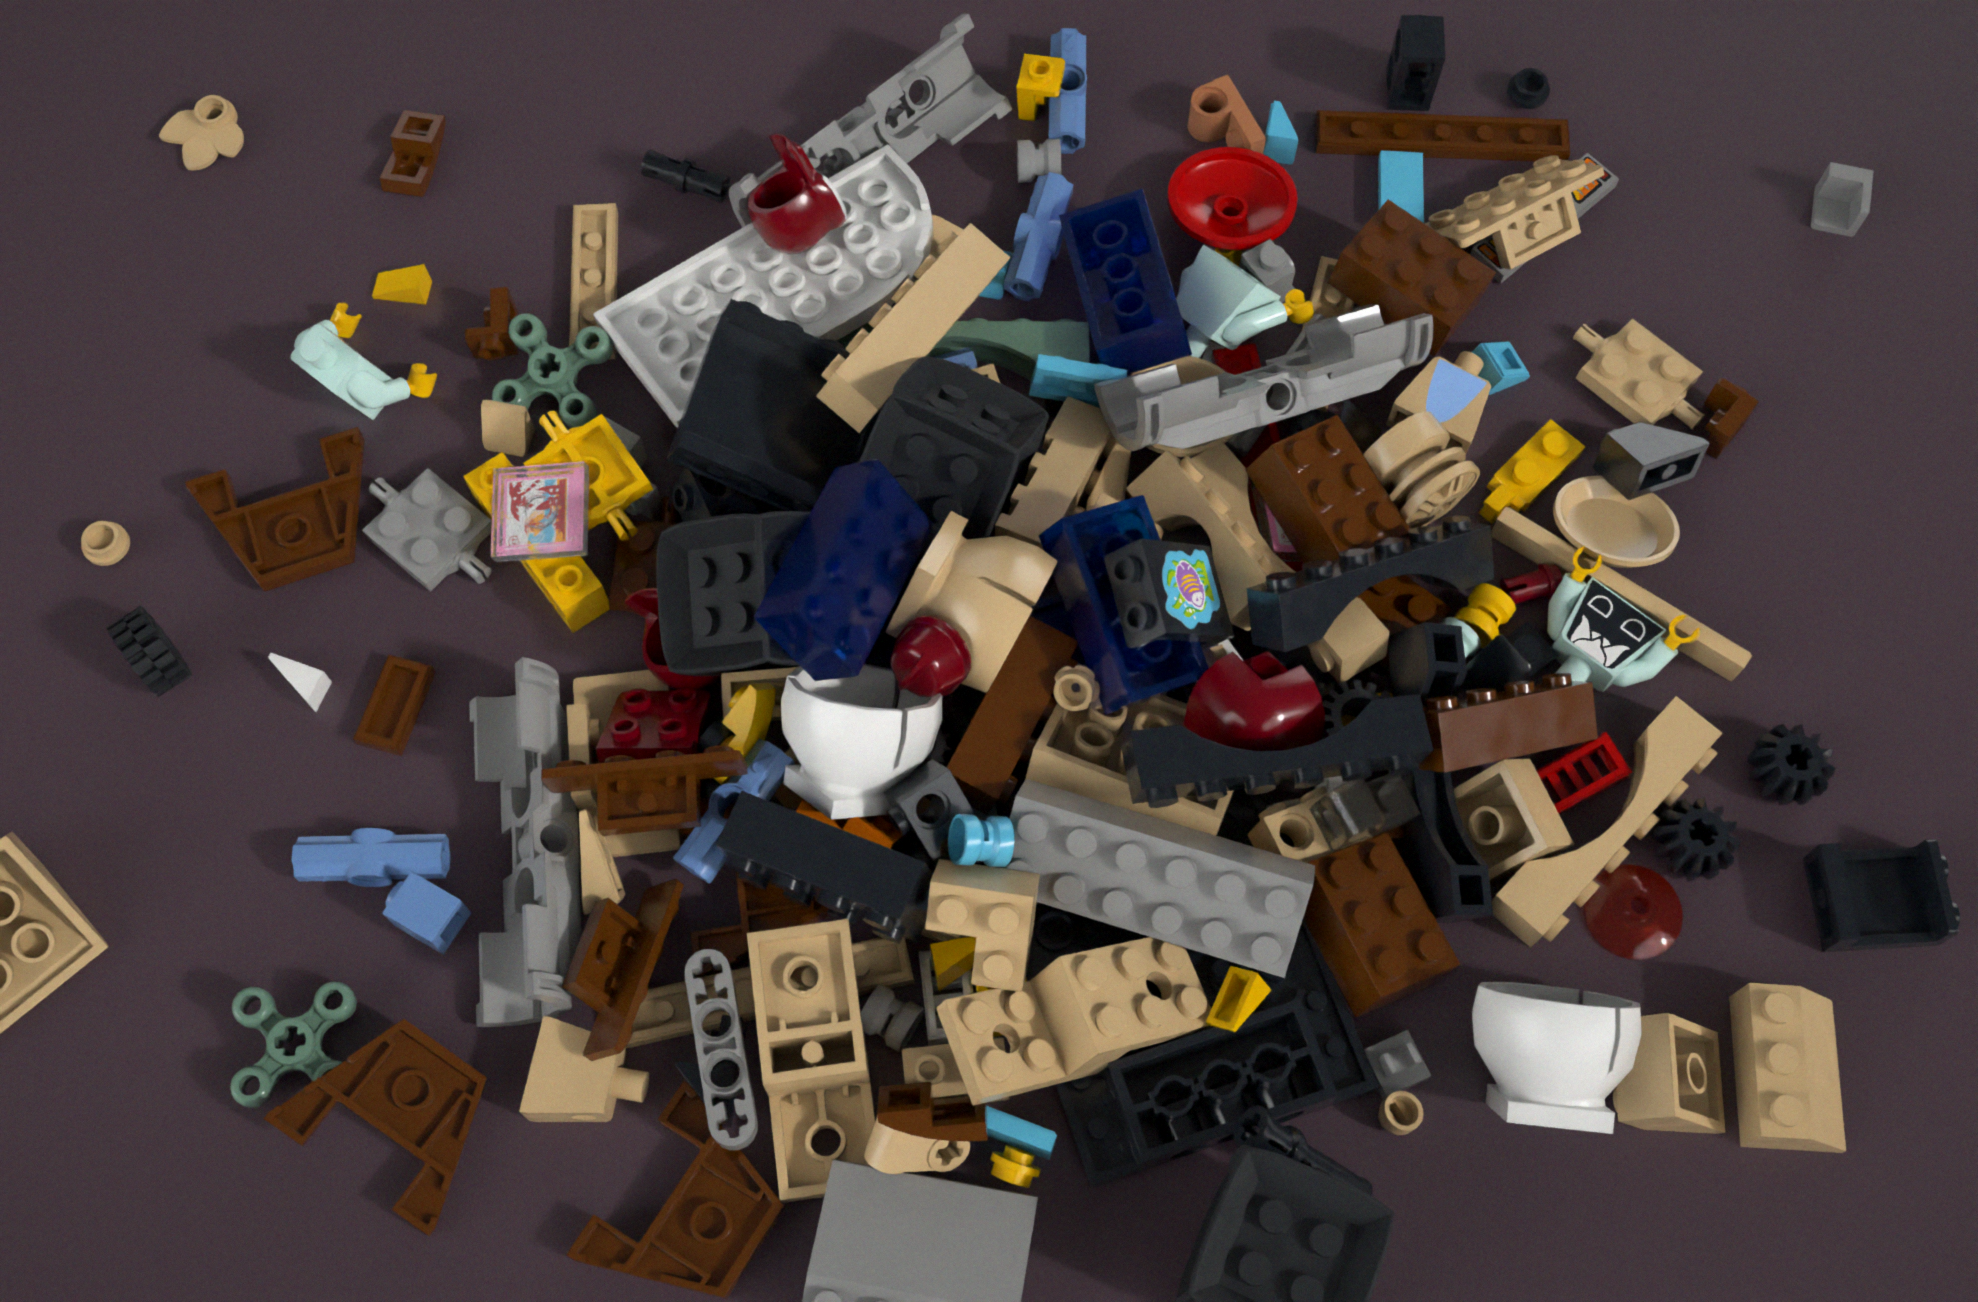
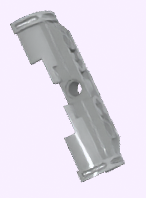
M961 14L945 25L941 30L939 42L867 95V102L855 107L837 122L834 120L801 145L814 168L820 165V158L823 155L827 156V159L823 162L825 170L815 169L819 174L830 178L887 144L908 163L938 139L953 146L989 117L999 120L1012 110L1006 96L997 93L980 75L975 74L962 46L964 34L974 28L969 14ZM920 80L924 88L923 96L917 103H912L909 97L910 86L914 81ZM781 160L759 177H756L753 173H748L739 182L734 183L730 187V202L742 228L752 223L748 211L750 194L762 181L781 169L783 166Z
M1368 304L1354 308V311L1304 325L1310 348L1266 360L1267 366L1237 375L1225 372L1182 385L1177 366L1173 363L1118 380L1110 379L1094 384L1095 392L1110 431L1125 449L1136 451L1155 444L1186 449L1381 389L1400 370L1417 366L1427 358L1433 340V317L1430 314L1423 313L1384 325L1379 305ZM1273 386V395L1266 402V393Z
M524 657L515 663L516 695L505 697L476 696L469 702L470 722H474L475 781L500 782L501 834L512 833L513 873L503 880L504 932H482L479 934L480 1003L476 1004V1027H504L537 1023L542 1021L543 1016L556 1018L571 1010V993L563 988L562 984L581 939L580 861L576 804L571 797V792L552 793L541 780L542 769L556 768L557 763L569 760L567 716L560 704L559 675L548 664ZM540 838L546 841L550 851L544 848Z

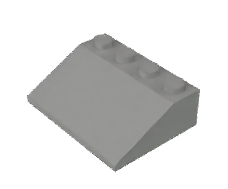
M833 1159L808 1267L802 1302H1021L1038 1196L909 1172L896 1175L887 1174L876 1170L870 1165Z

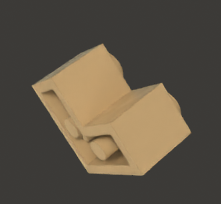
M939 859L930 881L925 930L976 937L971 985L1022 992L1029 967L1040 874L978 864L970 866L954 865L950 860Z

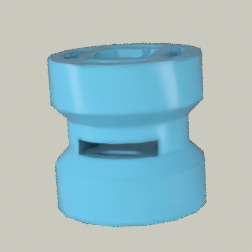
M971 814L955 815L948 834L949 857L954 865L970 866L976 861H983L988 867H1006L1009 864L1014 850V829L1008 817L990 816L986 820H979L975 815Z

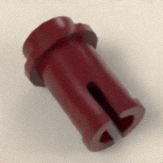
M1546 563L1539 564L1538 570L1501 579L1500 589L1505 593L1509 592V597L1515 605L1543 596L1551 599L1563 578L1555 564L1548 566Z

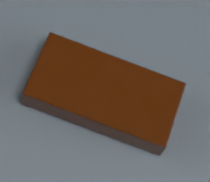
M388 654L353 740L357 745L402 757L436 671L433 666Z

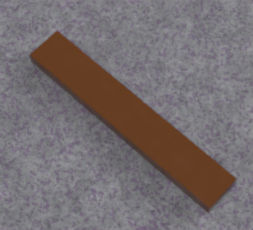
M1317 110L1315 116L1316 154L1379 156L1380 151L1384 150L1423 153V158L1535 162L1543 157L1553 155L1558 156L1559 159L1568 160L1571 154L1568 119Z

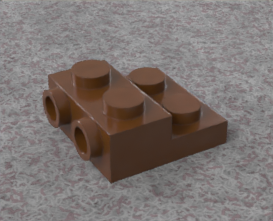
M1406 575L1390 577L1369 587L1358 596L1390 631L1389 635L1424 622L1439 624L1444 618L1449 616L1452 608ZM1387 647L1386 657L1368 668L1376 674L1386 675L1391 679Z

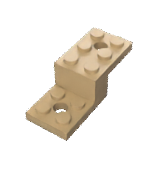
M848 919L747 933L762 1082L769 1096L781 1203L824 1197L833 1159L869 1165L865 1160L864 1153L875 1123V1113ZM804 965L815 968L819 973V978L813 988L800 991L791 986L790 976L796 968ZM822 1129H833L841 1137L838 1150L830 1156H821L812 1149V1139Z
M1152 937L1059 956L1033 979L1025 982L1022 992L996 988L946 999L936 1007L973 1106L1098 1074L1107 1067V1063L1117 1060L1130 1050L1186 1037L1213 1027L1206 1023L1211 1006L1186 948ZM1146 980L1152 981L1158 986L1162 996L1161 999L1151 995L1147 989ZM993 1032H999L1007 1038L1010 1044V1053L1000 1050L995 1045Z

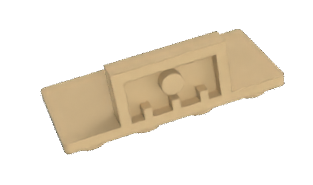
M1555 155L1543 157L1533 163L1534 168L1524 173H1516L1502 178L1498 182L1499 186L1489 191H1481L1467 196L1464 199V204L1453 210L1447 209L1432 214L1428 218L1429 222L1425 224L1460 248L1468 247L1492 234L1500 266L1511 270L1581 233L1571 192L1604 176L1603 166L1587 164L1584 160H1562Z
M650 670L575 678L573 680L574 704L566 705L569 760L582 761L586 765L599 763L596 746L620 693L639 688L647 691L669 690V686L658 680ZM597 789L571 792V797L579 811L593 806L596 807L598 812ZM679 829L606 836L613 857L677 850L681 846Z

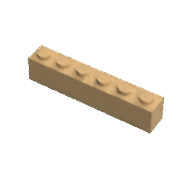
M969 223L959 236L951 231L935 250L940 255L939 258L936 259L930 254L913 274L919 280L914 283L908 278L891 298L896 305L892 308L885 303L868 323L874 329L868 333L862 328L845 348L850 353L849 357L845 359L838 354L821 376L827 380V383L816 397L858 433L863 430L892 395L896 382L915 361L929 354L1011 258L973 224Z

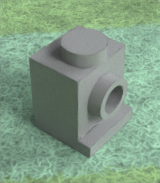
M1269 239L1241 254L1239 267L1281 296L1279 301L1284 302L1286 294L1290 290L1295 289L1292 285L1295 267L1285 250L1275 245Z

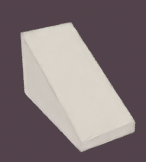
M270 653L268 656L270 661L310 707L317 712L332 683L325 672Z

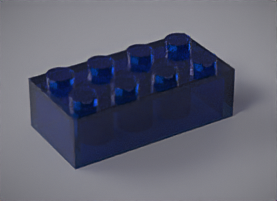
M1143 188L1059 215L1100 364L1125 369L1128 375L1192 355Z
M879 459L835 467L754 618L814 681L858 676L934 523Z
M1144 495L1061 518L1038 535L1044 551L1058 561L1052 573L1086 665L1093 671L1095 675L1094 680L1100 685L1099 699L1105 715L1185 689L1198 682L1203 673L1209 669L1199 642L1155 640L1139 648H1129L1125 641L1104 558L1107 554L1139 539L1161 541Z

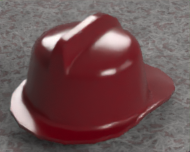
M918 616L911 620L896 637L890 656L891 669L899 682L898 688L900 690L906 689L919 697H934L939 693L942 696H947L953 693L967 678L972 668L971 654L966 642L953 627L933 616Z

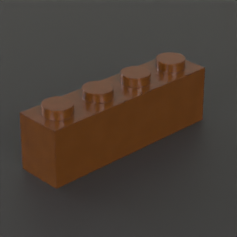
M1029 615L989 690L981 700L946 766L951 771L970 806L988 815L997 801L1004 805L1008 801L1018 782V778L1011 775L1017 761L1023 764L1027 763L1038 741V738L1031 735L1037 722L1046 725L1057 704L1056 699L1051 696L1056 684L1054 679L1056 673L1064 666L1075 668L1078 664V661L1071 658L1079 641Z
M1556 673L1542 676V684L1534 685V681L1505 683V691L1496 693L1494 688L1466 691V699L1457 701L1456 696L1427 699V707H1424L1423 710L1434 751L1419 764V769L1445 773L1598 739L1592 682L1572 681L1570 673Z

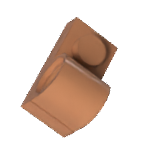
M1229 75L1214 79L1212 82L1195 89L1191 97L1187 124L1188 131L1193 138L1201 142H1213L1226 137L1228 147L1245 148L1263 154L1266 137Z

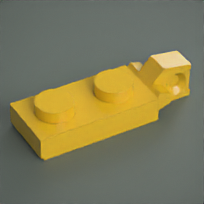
M1550 419L1493 475L1487 485V488L1492 493L1483 502L1484 506L1479 511V514L1493 524L1505 507H1511L1516 512L1525 511L1580 457L1585 446Z

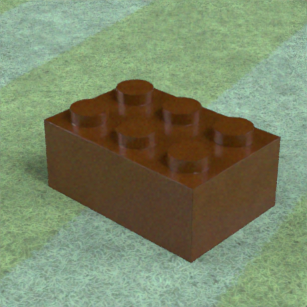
M1388 199L1341 252L1327 283L1360 306L1368 304L1379 305L1382 320L1386 324L1423 313L1432 315L1433 340L1429 354L1435 357L1479 303L1496 272Z
M1338 415L1272 444L1245 469L1303 563L1316 560L1332 561L1339 558V552L1369 549L1374 547L1375 540L1389 537L1403 538L1408 534V530H1410Z
M1388 833L1308 862V864L1315 865V874L1303 920L1355 1018L1433 986L1460 965L1458 958Z

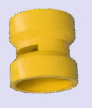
M1482 583L1476 585L1469 595V605L1460 608L1454 618L1470 626L1481 640L1480 648H1485L1499 635V625L1506 624L1509 621L1516 607L1513 600L1504 591L1493 585Z

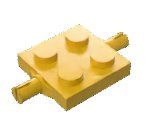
M547 412L555 427L551 425L545 414L542 415L539 423L544 427L552 440L543 451L523 463L530 474L587 470L586 532L598 524L608 521L621 541L629 539L621 524L625 526L633 537L638 530L624 511L631 503L654 489L605 417L600 414L583 426L567 430L558 417L557 412Z

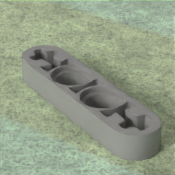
M703 949L695 952L688 959L685 966V982L708 1126L712 1137L721 1147L728 1150H740L747 1147L754 1140L758 1131V1120L733 972L727 958L721 952L714 949ZM712 963L715 970H722L721 974L714 976L716 993L718 997L728 993V998H711L698 1005V999H708V993L704 981L701 978L695 979V975L703 973V964ZM715 1010L727 1012L731 1017L729 1030L719 1037L707 1035L702 1028L704 1018ZM722 1060H731L740 1069L737 1081L729 1087H718L711 1081L713 1066ZM744 1092L745 1099H734V1105L739 1118L742 1120L748 1119L747 1125L739 1128L740 1136L731 1138L727 1130H719V1125L725 1124L728 1120L726 1105L724 1102H720L714 1106V1099H731Z

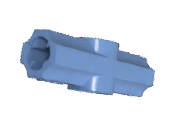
M1062 28L1058 33L1052 34L1050 37V57L1063 58L1065 60V71L1059 96L1056 98L1048 97V139H1060L1061 153L1074 154L1076 150L1085 147L1086 35L1080 34L1077 29Z
M1049 172L1047 175L1038 176L1027 213L1020 215L1013 243L1014 253L1004 281V290L1011 293L1016 299L1029 302L1031 299L1040 298L1048 276L1051 260H1056L1058 257L1065 228L1064 219L1073 194V184L1068 182L1063 175Z
M759 738L745 757L748 774L732 776L726 784L719 786L712 792L708 810L701 818V827L693 829L673 857L677 863L702 881L710 884L728 859L716 847L717 841L727 822V819L724 818L727 807L737 801L741 791L770 801L784 781L785 765H795L793 759L768 741Z
M360 828L354 830L351 836L298 837L292 850L294 877L298 881H348L357 886L384 887L392 884L393 880L406 879L411 871L424 879H446L447 872L450 870L451 854L449 838L446 834L396 835L394 832L386 829Z

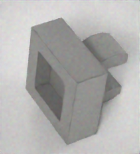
M1408 1030L1364 1049L1379 1085L1378 1091L1383 1100L1395 1091H1404L1431 1077Z

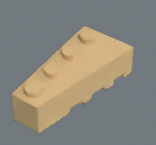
M1067 396L1045 436L1043 449L1047 450L1046 454L1035 453L1029 464L1025 486L1017 485L1011 495V506L1008 515L1001 513L995 524V537L1009 536L1038 546L1058 561L1053 570L1056 572L1060 571L1068 552V546H1065L1064 543L1070 532L1078 533L1086 512L1082 505L1087 495L1091 494L1101 473L1100 467L1104 459L1108 458L1116 441L1100 408Z

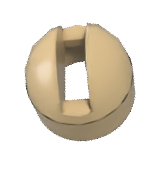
M1395 1091L1380 1104L1378 1119L1381 1126L1388 1133L1397 1136L1406 1135L1421 1124L1423 1108L1420 1101L1413 1094L1407 1091Z

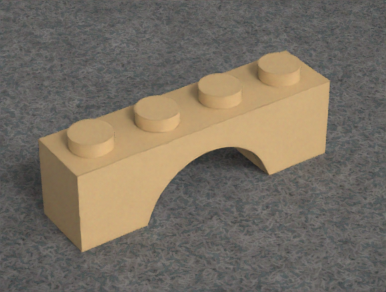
M1165 451L1126 489L1152 522L1170 532L1187 526H1202L1205 529L1211 542L1212 557L1230 622L1249 631L1251 626L1246 588L1266 582L1267 575L1282 572V570L1269 556L1264 554L1261 557L1253 548L1257 539L1243 523L1237 521L1234 524L1226 514L1231 509L1230 505L1215 489L1211 488L1208 491L1201 480L1205 477V474L1199 466L1188 456L1181 460L1170 452Z

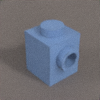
M411 871L404 882L400 881L392 888L386 899V908L382 914L395 927L444 955L471 915V912L460 899Z

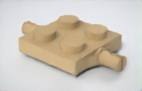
M1633 318L1617 334L1606 339L1589 328L1587 324H1583L1573 336L1574 340H1577L1593 353L1591 359L1580 369L1576 379L1634 424L1642 422L1654 425L1659 419L1673 414L1693 430L1704 418V413L1702 414L1684 400L1687 391L1698 380L1703 371Z

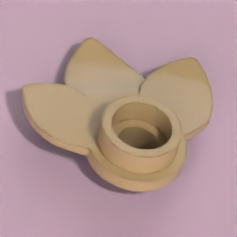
M209 95L201 98L196 103L194 110L176 113L164 125L159 134V138L164 142L183 145V162L186 168L191 171L210 166L215 162L219 154L226 157H235L244 143L243 131L236 124L238 115L235 107L231 102L218 95Z

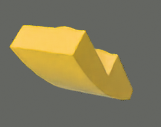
M770 683L750 684L743 686L734 694L728 704L731 710L722 723L735 735L726 738L720 746H729L734 750H739L745 759L759 738L765 740L775 703V687ZM732 776L714 779L721 785H724Z

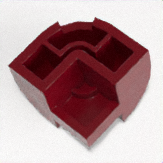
M1269 651L1244 661L1234 652H1231L1217 660L1207 669L1193 687L1187 703L1184 726L1202 738L1228 747L1252 751H1283L1310 745L1322 740L1325 726V711L1318 688L1313 678L1302 665L1288 670Z

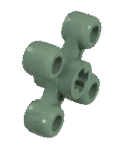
M522 313L514 317L509 325V336L519 349L529 354L528 371L520 378L505 379L496 384L492 391V400L524 406L528 411L531 402L536 397L550 395L557 398L561 419L570 428L583 426L596 418L597 408L595 403L588 395L579 392L576 384L578 382V372L583 367L590 364L600 365L610 359L613 353V343L609 335L602 328L588 326L577 334L575 342L571 346L558 349L548 344L547 330L538 317L530 313ZM532 329V332L529 335L524 336L527 330ZM599 342L596 348L589 349L593 343ZM557 366L560 367L559 372L555 371ZM547 372H551L549 378L546 376ZM516 394L511 402H507L511 395ZM583 407L580 414L573 415L577 408Z
M332 981L325 983L316 992L313 1005L309 1011L295 1018L281 1015L276 1008L272 995L261 987L252 986L238 992L232 1002L233 1016L241 1025L261 1031L265 1036L267 1046L265 1054L260 1061L252 1066L242 1068L232 1078L230 1091L234 1100L247 1108L261 1107L270 1101L274 1095L277 1082L286 1073L302 1071L307 1073L312 1081L341 1064L343 1061L332 1060L327 1057L323 1051L322 1040L328 1028L336 1023L346 1021L353 1015L357 1005L356 995L353 990L343 982ZM333 996H343V1002L340 1007L334 1010L328 1009V1002ZM260 1000V1010L253 1015H248L247 1008L249 1004ZM297 1033L306 1042L305 1045L296 1047L295 1055L292 1056L283 1046L284 1043L292 1042L294 1034ZM253 1079H259V1090L253 1095H247V1084Z

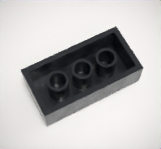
M741 791L716 844V847L728 858L726 865L740 873L739 879L763 890L766 889L768 883L784 890L783 896L805 907H810L812 901L829 908L827 914L837 920L848 919L849 925H855L857 919L874 926L873 933L891 942L900 944L902 937L918 942L926 923L930 881L933 876L925 862Z

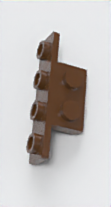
M711 746L704 749V753L684 755L680 751L668 750L656 753L654 758L635 760L631 756L617 755L606 758L605 763L588 765L578 760H566L557 763L556 768L542 769L541 780L552 793L597 789L598 831L602 836L701 827L699 779L746 775L748 772L747 763L739 750H734L729 746Z
M676 878L647 888L635 918L610 898L596 901L562 984L563 988L598 1012L583 1051V1056L590 1061L620 1054L631 1040L634 1020L641 1003L648 994V982L655 963L663 953V942L670 923L679 909L678 901L684 884Z

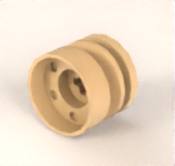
M1428 411L1411 415L1396 424L1374 442L1363 455L1410 529L1427 526L1450 511L1470 491L1480 476V470L1473 461H1464L1466 456L1461 447H1452L1445 450L1450 440L1449 433L1434 415Z

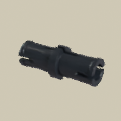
M649 149L641 164V167H643L641 175L673 185L675 190L686 194L687 191L719 203H722L727 196L730 177L698 167L696 162L685 158L684 161Z

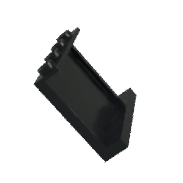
M730 299L717 317L666 461L784 511L831 513L853 518L846 511L848 493L862 453L881 409L863 430L858 433L816 397L827 383V380L821 376L824 370L838 354L845 359L849 357L850 353L845 350V347L834 340L820 339L806 333L795 322L788 320L780 321L764 314L753 303Z

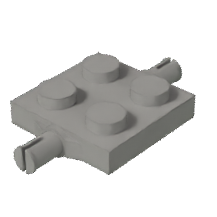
M427 468L406 489L400 492L392 488L383 478L375 480L378 487L373 482L371 483L369 493L384 503L385 507L362 530L368 540L431 592L447 575L459 569L464 570L478 584L485 582L482 574L487 579L492 572L491 568L487 567L474 555L479 544L496 528L491 519L439 476Z

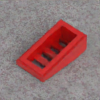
M1607 732L1600 734L1598 739L1590 740L1536 770L1541 781L1548 778L1560 797L1561 801L1554 804L1558 814L1630 778L1632 774L1631 769ZM1597 753L1609 774L1602 777L1589 756ZM1581 761L1593 783L1586 786L1573 764ZM1563 769L1577 789V792L1572 795L1568 793L1556 774Z

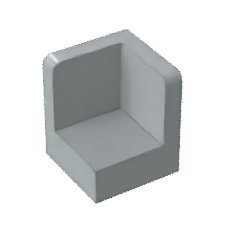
M1830 162L1815 186L1811 228L1853 237L1870 211L1874 171Z

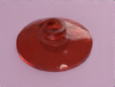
M1624 864L1619 865L1611 874L1605 870L1594 879L1600 887L1584 904V917L1592 936L1603 948L1625 959L1646 960L1659 956L1674 944L1682 928L1683 912L1677 893L1665 878L1649 868ZM1631 900L1640 901L1645 906V914L1635 913L1631 908Z

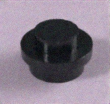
M1535 68L1520 70L1510 79L1507 86L1509 99L1515 105L1525 109H1535L1542 106L1547 101L1550 93L1546 75Z

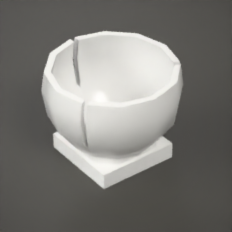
M859 663L797 667L786 679L781 698L782 733L800 764L785 765L783 784L829 819L887 815L886 811L892 807L883 792L910 775L933 749L942 721V695L939 693L934 697H919L906 689L900 690L898 706L895 709L899 682L895 678L892 669Z
M1481 982L1478 985L1472 1009L1474 1046L1497 1082L1496 1084L1487 1083L1486 1104L1507 1123L1613 1134L1615 1113L1605 1106V1098L1633 1068L1642 1035L1640 1003L1617 996L1583 991L1582 1005L1579 1004V989L1515 982Z

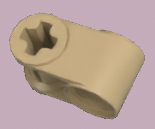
M877 1116L864 1157L871 1167L887 1174L896 1175L904 1172L920 1171L946 1172L958 1167L966 1159L970 1151V1142L944 1141L910 1135L878 1123Z

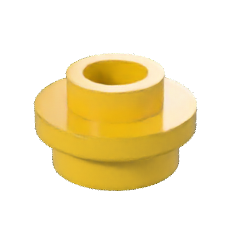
M1010 1145L1005 1146L1003 1153L993 1151L990 1158L994 1162L991 1170L993 1176L1025 1188L1030 1187L1033 1177H1039L1041 1168L1032 1164L1035 1155Z

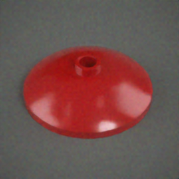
M1238 147L1212 148L1187 158L1174 171L1169 182L1167 194L1171 216L1185 233L1204 244L1228 250L1250 249L1269 239L1272 241L1277 239L1292 223L1298 200L1296 186L1291 176L1279 163L1259 152Z

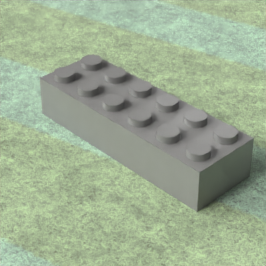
M1029 779L1024 781L1016 794L1010 815L1014 829L1013 855L1006 867L998 868L1040 874L1037 902L1285 978L1312 891L1315 865Z

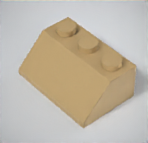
M1748 983L1729 996L1740 1147L1835 1153L1846 1152L1832 1000L1801 986Z

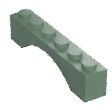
M983 318L956 321L927 356L936 357L969 347L973 351L976 361L1004 367L1031 381L1038 354L1061 356L1069 360L1089 363V322H1077L1072 319L1045 322L1032 321L1025 318L1012 321H988ZM867 322L836 342H839L846 348L862 328L868 333L874 328Z

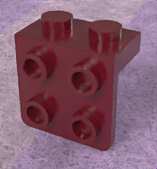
M639 688L620 693L596 746L599 763H605L606 758L617 755L631 756L635 760L654 758V755L658 752L668 750L680 751L684 755L699 754L697 743L712 704L710 692L690 688L663 691H647ZM699 779L700 794L705 784L704 779Z

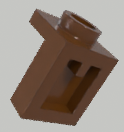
M508 287L490 288V306H484L483 310L485 327L465 329V340L473 357L476 359L498 360L504 356L518 355V347L509 336L511 320L518 315L516 305Z
M1720 378L1716 382L1704 402L1706 407L1715 412L1704 430L1710 433L1707 439L1710 444L1706 453L1715 459L1719 457L1745 425L1759 403L1743 387L1732 384L1725 378Z

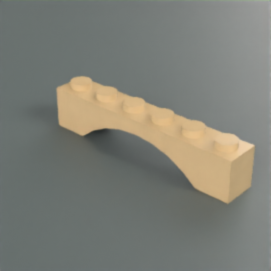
M1221 441L1218 445L1191 458L1205 474L1201 482L1207 490L1215 489L1230 505L1231 509L1226 514L1234 524L1240 521L1255 536L1257 542L1253 545V548L1261 557L1264 554L1269 556L1282 572L1295 573L1296 571L1286 565L1271 550L1259 533L1250 511L1246 468L1224 442ZM1356 597L1333 621L1321 640L1307 644L1317 667L1324 673L1329 671L1340 684L1386 657L1390 631L1361 598Z
M1675 696L1633 744L1634 768L1630 791L1619 816L1612 826L1600 837L1577 850L1552 858L1526 861L1492 899L1493 916L1530 948L1542 936L1551 942L1570 921L1563 915V912L1571 903L1574 902L1581 908L1600 887L1593 880L1602 868L1611 874L1630 853L1623 846L1632 835L1641 840L1658 822L1660 818L1652 813L1663 801L1670 807L1688 788L1689 785L1682 778L1690 769L1699 775L1718 754L1711 746L1721 736L1722 732Z

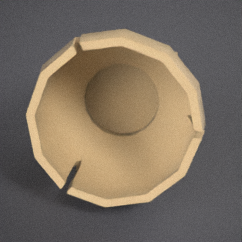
M951 511L919 563L885 633L896 638L904 627L918 616H933L945 621L963 638L971 654L972 668L967 678L961 684L987 693L1033 610L1031 608L1032 605L1035 606L1058 561L1038 546L1009 536L967 540L962 536V532L968 519Z

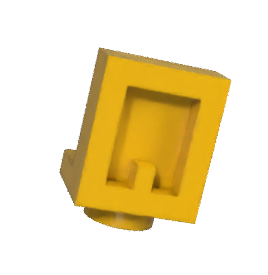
M1024 54L1016 87L1019 119L1035 121L1038 106L1045 105L1047 97L1056 98L1059 96L1065 71V60L1063 58Z

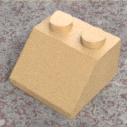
M1530 759L1501 760L1453 789L1463 826L1474 848L1488 865L1490 884L1515 875L1526 861L1552 858L1575 845Z
M1670 1013L1641 1016L1642 1035L1633 1068L1613 1090V1104L1618 1113V1122L1643 1130L1711 1134L1725 1133L1718 1032Z

